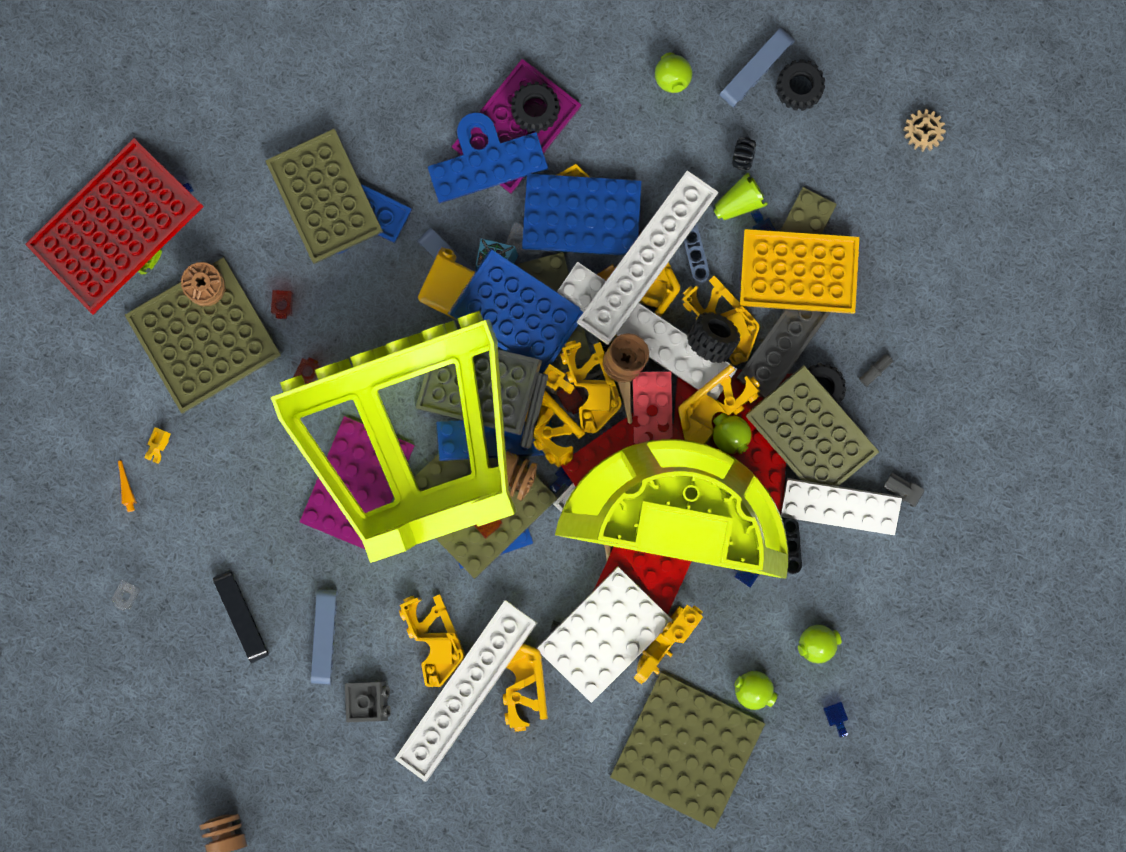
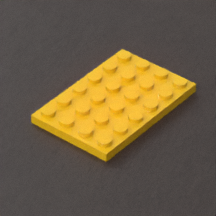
M745 229L740 306L855 314L859 237Z

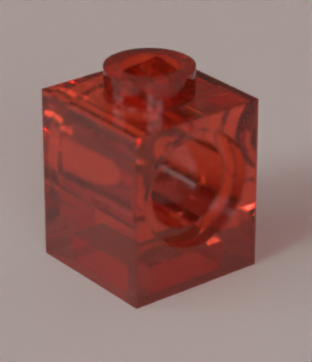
M272 290L271 314L276 315L275 318L287 319V316H292L293 292ZM280 301L287 302V306L283 310L277 308Z
M310 357L307 360L302 358L293 378L302 375L305 385L315 382L317 378L315 370L321 368L318 365L319 362ZM306 367H312L313 373L310 376L303 375V370Z
M576 387L571 394L563 389L556 392L568 414L571 412L573 415L578 413L579 408L585 404Z

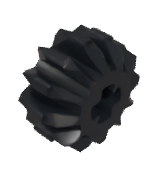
M740 137L737 140L732 161L733 167L739 170H749L752 167L756 151L755 140L746 137Z

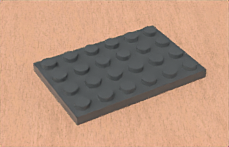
M498 350L504 431L521 435L542 361ZM489 351L475 355L473 360L483 426L495 429ZM454 363L425 373L416 409L464 421Z

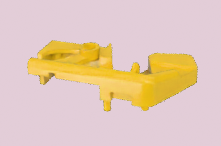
M669 262L639 302L656 307L657 310L654 313L659 317L662 316L676 298L681 287Z
M713 276L709 280L714 288L711 291L712 295L708 307L704 310L698 302V285L694 288L690 286L683 292L685 295L682 299L684 301L683 306L689 312L693 310L696 313V320L704 312L716 314L715 309L721 296L735 308L720 315L732 321L740 333V342L729 357L733 365H738L749 359L760 326L744 306H740V302Z
M576 340L565 344V347L562 348L563 353L560 356L563 365L567 364L570 371L566 372L569 382H574L576 387L586 388L589 394L586 403L579 408L581 429L585 433H597L621 409L622 403L614 380L604 371V351L601 342L593 344L596 353L592 354L585 365L577 370L575 356L577 350L582 346L580 342L576 343ZM600 364L605 380H584L589 371L595 365Z
M730 364L679 406L678 411L685 440L706 445L713 436L712 418L715 413L723 412L727 415L734 413L736 416L744 409L743 405L747 401L752 403L759 397L757 393L761 391L758 388L760 383L754 376L752 378L749 376L744 377L746 387L743 393L735 399L731 387V377L729 376L735 371V368ZM719 383L723 386L724 404L706 395Z
M545 391L537 425L534 429L533 438L535 440L533 444L537 450H542L546 454L545 457L549 463H554L557 467H560L562 464L567 465L572 460L573 447H561L550 439L561 435H571L572 433L581 438L585 435V432ZM555 414L564 423L562 427L557 428L546 426L552 415L554 416Z
M413 595L403 600L404 603L400 605L401 610H399L402 620H406L409 626L406 628L409 637L415 638L416 641H424L430 646L429 656L422 662L425 685L427 687H441L464 660L465 652L441 595L433 597L436 606L432 607L431 612L421 623L418 621L416 610L418 603L422 599L420 597L415 598ZM441 616L447 633H426L429 631L430 625L434 620Z
M686 605L684 609L680 606L671 616L673 622L669 621L663 632L649 645L646 651L642 652L643 655L639 659L637 673L634 676L636 681L642 684L652 672L658 675L660 671L657 665L664 655L667 654L671 657L673 654L668 650L674 642L684 643L702 620L703 616L701 614L703 611L695 605L692 608Z
M522 644L506 667L515 674L516 681L503 694L504 705H508V713H505L506 725L509 724L510 728H514L515 732L526 731V727L530 726V723L523 722L519 718L515 707L517 703L530 707L534 711H539L540 720L548 719L542 655L538 649ZM536 681L538 700L522 696L516 691Z

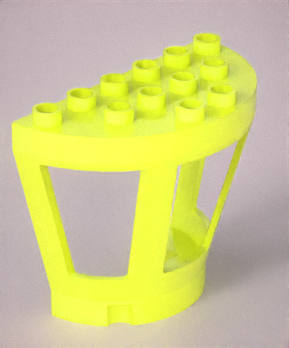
M480 311L458 318L461 327L459 330L453 320L421 331V333L388 343L385 346L352 356L350 359L353 368L348 358L316 369L315 372L318 380L305 385L302 375L280 382L283 393L271 397L279 421L363 541L370 563L407 551L419 543L476 524L481 526L516 513L508 489L498 341L490 319L483 320ZM489 351L499 465L493 468L489 465L473 360L475 355ZM454 363L472 472L470 475L421 491L418 488L378 391L387 386ZM348 400H353L393 493L394 502L365 513L300 418Z
M679 439L646 441L629 446L607 457L591 469L573 490L564 505L555 532L556 536L778 578H787L788 545L781 515L768 490L746 466L732 456L711 446L694 441Z

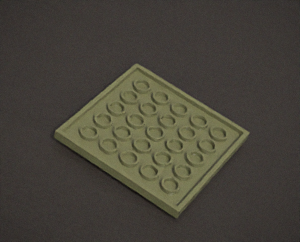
M224 257L211 264L222 274L225 280V292L218 303L211 306L195 304L184 294L180 282L125 314L127 321L182 414L281 357L280 352ZM199 280L198 283L200 284V286H201V285H203V286L206 285V283L204 282V280H203V281Z
M437 455L414 477L419 490L423 491L470 475L472 472L470 459L439 461V455ZM488 458L491 468L499 466L498 458ZM519 459L517 465L521 466L523 462ZM535 477L529 493L525 495L522 501L517 499L519 490H517L514 497H511L516 509L514 515L481 526L476 524L435 538L474 579L558 499L537 477Z
M660 673L610 778L715 829L765 723Z

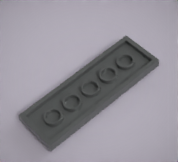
M786 309L736 380L746 386L744 377L749 376L752 378L754 376L760 383L758 388L761 391L757 394L765 398L780 385L831 312Z

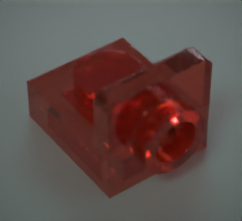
M499 519L481 526H477V524L474 526L487 539L503 523Z

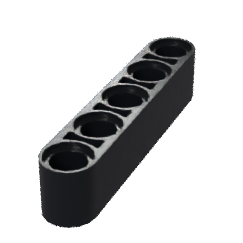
M228 570L213 577V581L243 649L252 664L269 656V653L264 648L263 639L256 630L257 626L252 615L250 616L248 612L249 608L245 599L240 594L241 590L237 581H234L232 571Z

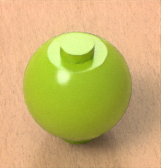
M672 52L665 53L656 65L655 80L658 86L666 92H681L688 87L692 80L691 65L682 56L675 55Z
M722 413L713 420L716 425L713 430V440L718 449L728 454H735L737 452L742 454L748 449L747 445L751 441V429L744 419Z
M824 625L810 626L800 636L799 654L812 663H825L835 655L837 645L842 643L841 636L837 630L831 631L830 628Z
M747 672L741 677L739 676L734 683L737 700L748 709L758 710L766 705L772 707L776 702L778 694L774 692L773 683L762 672Z

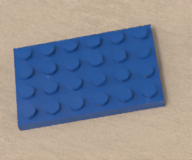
M527 174L522 249L626 255L638 238L641 181Z
M490 249L448 314L458 320L460 317L480 311L483 320L490 319L498 341V347L506 352L541 360L539 373H544L548 365H552L578 326L577 321L583 314V311L580 310V307Z

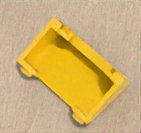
M441 247L419 292L418 300L454 318L448 312L475 271L456 263L457 257L451 249Z

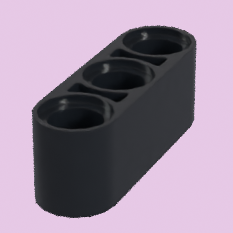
M788 518L783 521L784 528L786 522H792L795 526L794 531L791 533L785 530L787 542L793 541L796 544L795 551H788V562L794 560L798 565L795 571L787 569V573L793 575L802 568L800 532L798 522L793 518Z

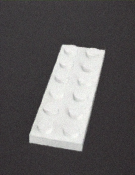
M787 478L781 517L895 535L902 497Z

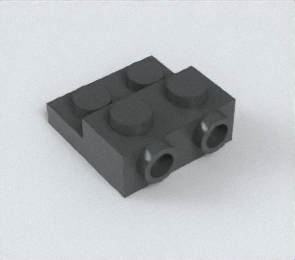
M386 682L346 683V722L388 721V717L391 715V708L387 705L390 688L386 685Z

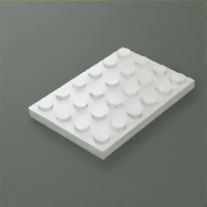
M617 567L536 649L592 703L663 632L668 622H673V619L621 568Z

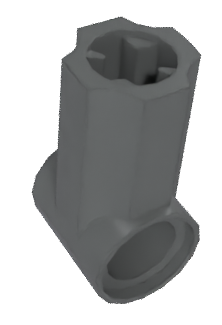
M891 473L883 486L893 494L901 496L902 501H907L912 507H916L925 492L918 485L912 482L908 483Z

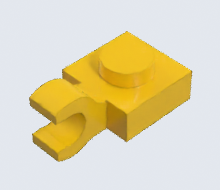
M548 365L544 374L548 375L546 386L554 391L560 387L571 394L575 387L564 380L566 374L554 366Z
M154 427L147 444L150 448L145 454V459L151 461L154 455L152 461L158 464L161 460L160 450L164 451L171 433Z

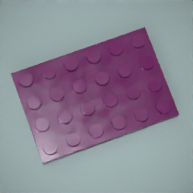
M521 59L479 113L488 116L492 120L500 143L532 134L527 132L526 129H521L520 125L515 123L511 109L512 97L515 96L516 90L519 91L522 85L527 86L529 82L531 84H535V82H539L541 85L543 83L547 84V87H551L554 94L556 93L558 97L559 114L557 121L554 122L552 127L549 126L547 131L541 130L540 133H537L544 154L582 105L525 60ZM538 98L530 99L524 105L525 113L532 117L543 115L547 109L546 103ZM473 128L471 130V146L477 150L485 148L488 145V137L482 133L480 128ZM457 139L452 145V149L462 156V148L459 139ZM525 177L500 184L499 186L512 194Z
M344 416L327 459L366 513L391 503L394 496L364 424ZM398 439L408 462L415 445ZM318 477L300 523L365 549L363 541Z

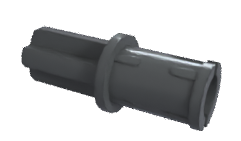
M887 354L883 355L874 365H870L871 368L859 378L860 382L865 387H868L878 376L881 377V373L893 363L892 358Z

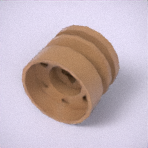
M197 262L190 265L184 271L181 278V287L184 294L195 304L211 306L218 303L223 297L225 280L213 265ZM199 280H201V281L204 280V282L206 283V285H205V286H203V285L200 286V284L198 283Z
M626 333L619 335L613 340L603 356L604 371L617 382L625 383L634 380L649 360L648 346L642 338L635 334Z
M507 451L506 463L508 486L511 487L510 495L514 497L517 490H519L517 499L522 501L533 485L538 464L532 462L529 469H526L529 462L528 459H525L521 466L517 465L519 456Z
M239 814L218 816L199 825L200 830L207 828L210 830V832L202 834V838L212 837V841L205 845L206 852H231L248 846L245 834H235L234 831L242 827V823L232 824V821L240 819Z

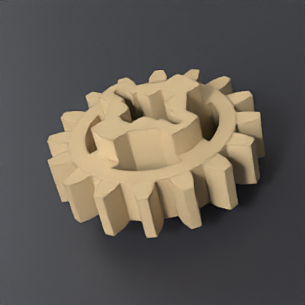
M928 109L924 111V114L918 110L917 116L911 114V120L907 119L905 122L908 126L904 127L903 131L908 133L904 138H910L908 145L914 143L915 150L919 146L922 152H924L926 147L931 151L933 149L932 145L938 147V141H943L944 139L941 135L945 134L946 130L941 128L945 123L939 122L941 116L934 117V111L930 115L928 114ZM922 119L919 125H913L917 120ZM923 127H926L928 131L926 134L921 130ZM930 136H936L935 139L928 142Z

